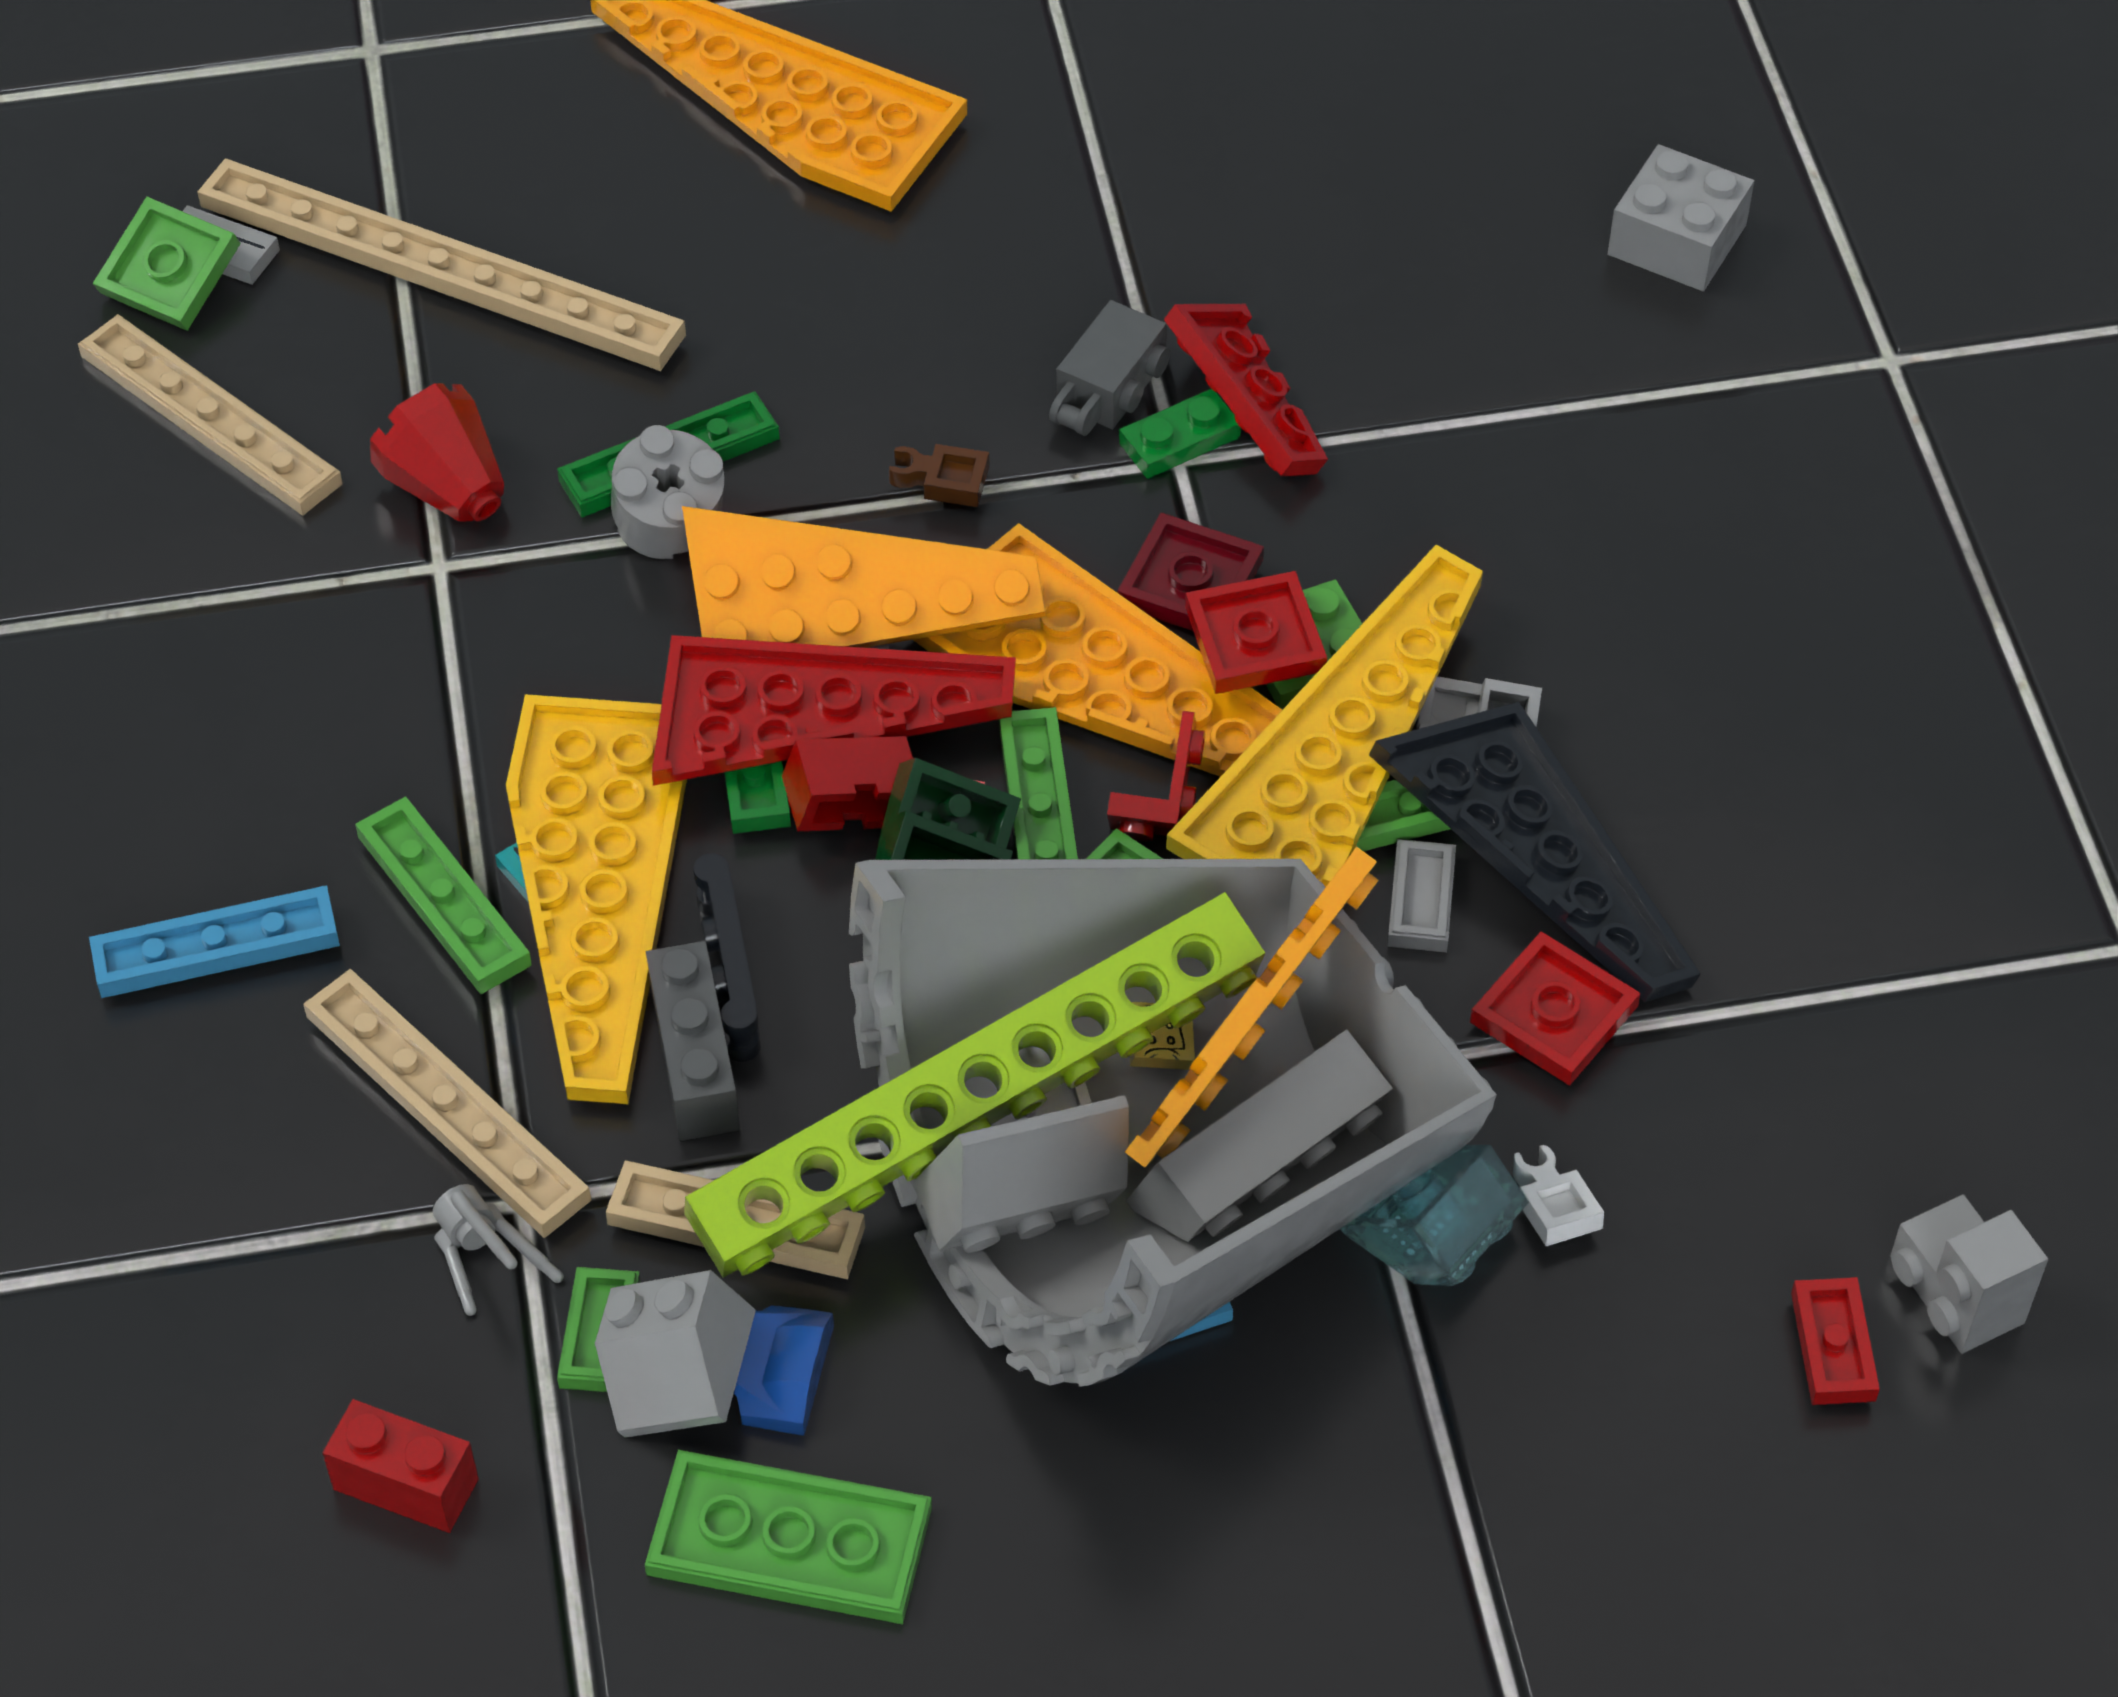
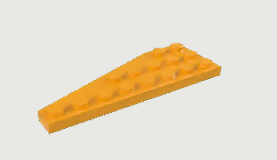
M590 0L591 10L595 15L801 177L891 212L967 116V99L707 0Z

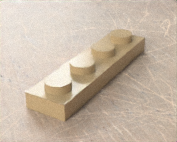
M625 1160L606 1209L607 1224L703 1246L684 1214L685 1196L714 1180ZM756 1200L745 1209L748 1216L759 1223L772 1222L781 1214L779 1208L768 1200ZM843 1209L827 1218L830 1225L814 1238L801 1244H797L796 1240L792 1238L773 1249L772 1251L775 1256L770 1262L848 1279L865 1230V1215Z

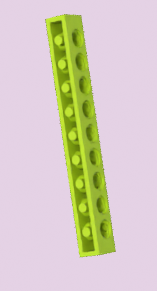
M1224 892L685 1196L684 1214L723 1278L736 1270H739L743 1276L748 1275L770 1262L775 1256L772 1250L792 1238L796 1240L797 1244L814 1238L830 1225L827 1218L848 1206L852 1212H857L870 1206L885 1194L883 1186L902 1175L905 1176L907 1181L916 1179L958 1134L992 1127L993 1123L1011 1113L1015 1119L1023 1118L1037 1110L1047 1101L1045 1094L1063 1083H1066L1067 1087L1072 1089L1091 1079L1101 1069L1098 1063L1112 1055L1119 1053L1121 1058H1127L1139 1052L1153 1040L1151 1033L1171 1022L1174 1028H1179L1193 1021L1205 1011L1206 1007L1203 1003L1223 993L1229 999L1242 993L1257 980L1255 974L1265 956V951L1227 893ZM1187 957L1198 959L1205 965L1208 973L1200 977L1189 976L1181 970L1177 961ZM1132 987L1145 988L1152 993L1156 1003L1147 1007L1137 1006L1127 998L1125 991ZM1079 1017H1091L1100 1023L1103 1033L1095 1037L1083 1036L1076 1031L1072 1021ZM1031 1046L1041 1048L1048 1054L1051 1062L1043 1067L1029 1066L1020 1058L1019 1051ZM973 1077H985L994 1083L998 1092L988 1098H979L967 1090L965 1082ZM930 1107L941 1114L944 1123L934 1129H925L918 1126L910 1114L918 1108ZM865 1138H877L888 1146L890 1153L883 1159L870 1160L858 1152L856 1145ZM818 1168L829 1172L836 1183L826 1191H813L804 1185L801 1176L808 1170ZM756 1200H768L779 1208L781 1214L772 1222L759 1223L752 1220L745 1209Z

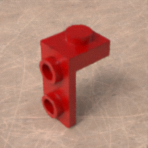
M1182 712L1169 800L1110 792L1107 810L1110 829L1117 828L1135 841H1152L1154 835L1167 836L1173 827L1195 805L1197 787L1187 786L1191 764L1201 765L1205 743V731L1196 730L1195 712Z

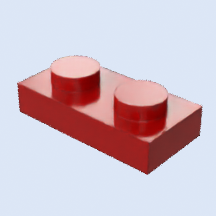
M1858 1277L1795 1280L1791 1296L1812 1405L1876 1402L1880 1388Z

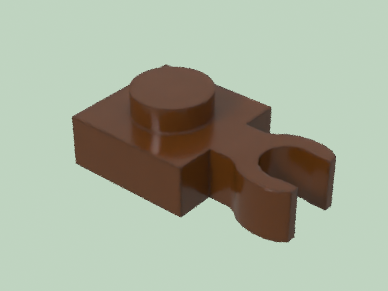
M935 444L933 454L930 456L923 455L911 447L899 446L895 448V465L906 466V468L889 466V483L892 486L911 488L920 485L924 486V499L973 507L979 506L990 467L989 452Z

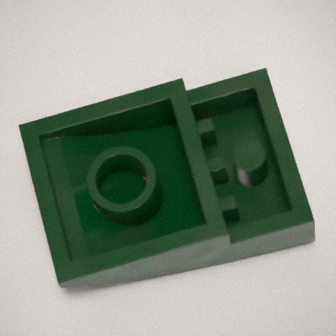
M918 758L899 763L882 825L875 860H1011L1013 851L1006 849L1021 798Z

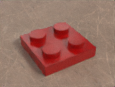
M1296 571L1186 593L1185 608L1215 694L1316 674L1327 663L1326 652Z
M1541 931L1471 1009L1470 1023L1570 1086L1636 1010L1641 993Z

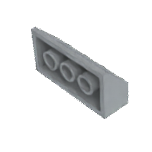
M1346 1029L1157 1162L1127 1198L1126 1202L1134 1212L1186 1242H1189L1206 1229L1212 1237H1215L1243 1215L1238 1208L1240 1204L1253 1195L1260 1204L1290 1182L1285 1172L1301 1161L1307 1170L1312 1168L1337 1148L1332 1141L1335 1136L1347 1128L1354 1137L1379 1119L1383 1113L1377 1105L1393 1088Z

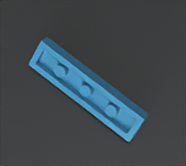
M327 885L89 937L96 982L101 998L340 946Z

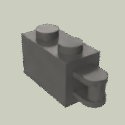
M1110 300L1057 367L1056 398L1049 412V420L1055 424H1061L1073 429L1076 433L1083 436L1088 435L1096 423L1113 430L1126 412L1132 413L1137 408L1144 388L1153 377L1159 378L1165 371L1171 353L1170 348L1166 347L1167 324Z

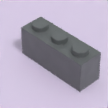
M706 941L646 951L651 993L679 1140L684 1141L740 1131L736 1089Z

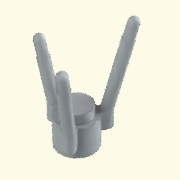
M469 1184L458 1185L446 1191L436 1201L433 1207V1216L442 1228L434 1236V1240L445 1254L466 1315L473 1316L477 1308L458 1251L460 1246L465 1250H476L487 1244L506 1268L512 1270L517 1266L516 1258L495 1233V1230L553 1282L560 1283L563 1281V1273L502 1216L495 1204H486L474 1186Z

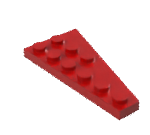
M671 635L652 766L653 786L788 760L796 739H809L813 737H824L826 739L863 738L871 735L880 737H909L1012 717L1016 657Z

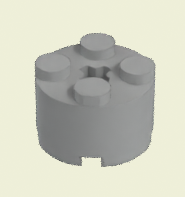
M653 425L646 428L640 436L630 441L618 454L612 470V516L622 540L638 553L655 559H673L674 554L689 551L682 506L722 512L724 493L723 461L716 451L698 437L683 431L669 430L665 426Z

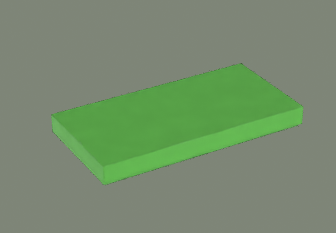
M678 1450L646 1558V1576L903 1625L932 1511V1497Z

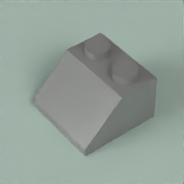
M711 1270L610 1289L595 1346L616 1428L625 1438L726 1422L756 1309Z

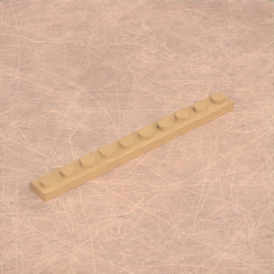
M226 158L197 192L200 205L205 209L658 371L663 369L686 336L685 321Z

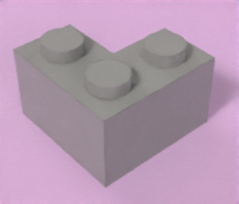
M1964 1194L1901 1223L1890 1255L1894 1271L1904 1285L1914 1288L1927 1306L1929 1318L1935 1329L1941 1335L1949 1336L1961 1354L2025 1324L2048 1262L2047 1256L2012 1210L1984 1222Z

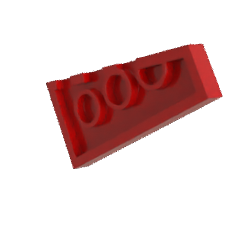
M1175 304L1164 318V321L1177 337L1176 340L1179 347L1193 358L1205 374L1209 387L1220 394L1235 414L1236 423L1245 432L1250 434L1262 450L1266 463L1274 471L1278 472L1280 476L1316 475L1328 458L1302 409L1288 403L1285 395L1291 388L1283 373L1272 371L1265 358L1271 350L1263 335L1255 333L1252 335L1247 326L1252 318L1247 305Z

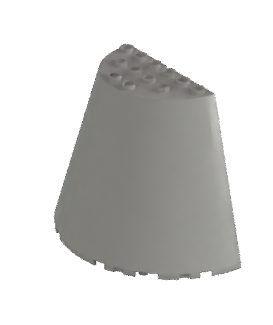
M1301 859L867 860L855 863L851 893L849 934L851 936L863 934V961L850 963L849 972L851 990L856 1003L854 1026L861 1068L875 1067L880 1087L1224 892L1227 893L1265 951V956L1255 974L1258 978L1265 971L1266 966L1288 936L1304 919L1305 914L1326 887L1315 877ZM1343 909L1332 922L1341 929V932L1323 956L1318 960L1309 953L1294 972L1304 981L1282 1010L1271 1003L1257 1023L1266 1031L1247 1057L1241 1060L1233 1054L1219 1073L1229 1081L1208 1109L1203 1111L1195 1104L1182 1121L1191 1131L1181 1145L1346 1029L1393 1089L1377 1105L1383 1113L1379 1119L1354 1137L1347 1128L1335 1136L1332 1141L1337 1148L1312 1168L1307 1170L1301 1161L1285 1172L1290 1182L1260 1204L1253 1195L1240 1204L1238 1208L1243 1215L1219 1235L1212 1237L1206 1229L1189 1242H1186L1134 1212L1127 1204V1198L1157 1162L1162 1159L1158 1155L1146 1168L1128 1155L1127 1188L1108 1205L1110 1212L1106 1216L1083 1225H1075L1073 1218L1055 1222L1056 1226L1051 1230L1028 1239H1021L1018 1232L1000 1236L1001 1239L996 1244L972 1253H966L963 1246L939 1251L914 1185V1180L907 1181L905 1176L902 1175L893 1181L901 1207L916 1204L926 1230L918 1231L914 1236L947 1296L968 1325L989 1348L1005 1345L1013 1352L1007 1355V1364L1018 1371L1029 1369L1036 1381L1049 1386L1061 1382L1077 1383L1079 1387L1106 1381L1124 1372L1459 1151L1482 1128L1493 1109L1497 1094L1408 987L1404 985L1393 989L1394 977L1390 964L1379 954L1359 930L1357 924L1349 918ZM1187 957L1177 961L1181 970L1189 976L1200 977L1208 973L1205 965L1198 959ZM1132 987L1125 991L1127 998L1131 1002L1156 1003L1152 993L1145 988ZM1248 989L1229 999L1221 993L1203 1003L1206 1007L1205 1011L1193 1020L1195 1059ZM1079 1017L1072 1021L1076 1031L1083 1036L1095 1037L1103 1033L1100 1023L1091 1017ZM1116 1053L1098 1063L1101 1068L1100 1071L1085 1083L1092 1103L1125 1095L1129 1105V1147L1137 1135L1141 1136L1150 1124V1119L1179 1080L1186 1076L1189 1070L1130 1066V1056L1121 1058L1119 1053ZM973 1077L965 1082L967 1090L979 1098H988L998 1092L994 1083L985 1077ZM930 1107L918 1108L910 1114L913 1121L925 1129H934L944 1123L941 1114ZM1011 1113L1006 1117L1000 1119L999 1121L993 1123L991 1126L1022 1120L1028 1117L1025 1116L1020 1119H1015ZM878 1139L882 1153L886 1157L890 1150L882 1140Z

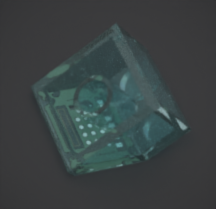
M1465 1145L1459 1151L1340 1229L1344 1235L1414 1284L1454 1286L1472 1274L1476 1267L1475 1262L1492 1243L1502 1239L1510 1232L1513 1227V1220L1529 1202L1491 1145Z

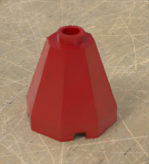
M434 383L403 401L388 416L394 424L389 432L385 435L378 428L370 438L371 463L383 478L455 520L482 521L494 514L500 507V498L504 494V481L476 403L461 384H452V391H450L444 383Z

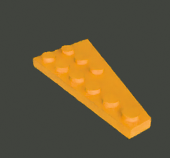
M682 506L702 637L867 648L1046 616L1036 556Z
M1356 847L1310 907L1298 927L1293 930L1275 953L1262 975L1253 982L1193 1061L1186 1076L1179 1080L1150 1119V1124L1141 1136L1137 1135L1126 1149L1125 1153L1146 1168L1157 1155L1163 1159L1181 1145L1191 1131L1182 1121L1195 1104L1203 1111L1208 1109L1229 1081L1219 1072L1233 1054L1241 1060L1247 1057L1266 1031L1257 1023L1271 1003L1282 1010L1304 981L1294 972L1306 956L1310 953L1319 960L1341 932V929L1332 922L1345 904L1348 903L1357 910L1379 880L1370 874V871L1377 863L1376 860L1360 848Z

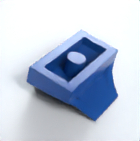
M774 1305L755 1312L734 1390L738 1400L742 1425L805 1436L834 1327L833 1313Z

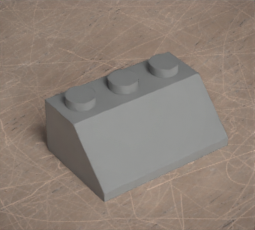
M1125 1095L958 1134L914 1180V1185L939 1251L963 1246L966 1253H972L996 1244L1000 1241V1236L1018 1232L1021 1239H1028L1051 1230L1056 1226L1055 1222L1073 1218L1075 1225H1083L1106 1216L1110 1212L1108 1205L1127 1188L1128 1155L1125 1151L1128 1148L1129 1105Z

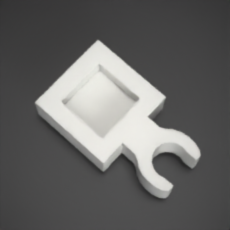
M1546 1145L1539 1146L1538 1164L1540 1166H1530L1523 1161L1519 1152L1514 1154L1513 1177L1521 1186L1519 1205L1545 1246L1603 1229L1604 1211L1577 1170L1559 1175L1555 1169L1556 1157L1553 1151Z

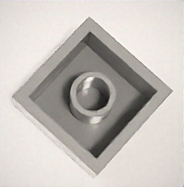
M1658 144L1614 209L1607 255L1704 292L1747 225L1755 180Z

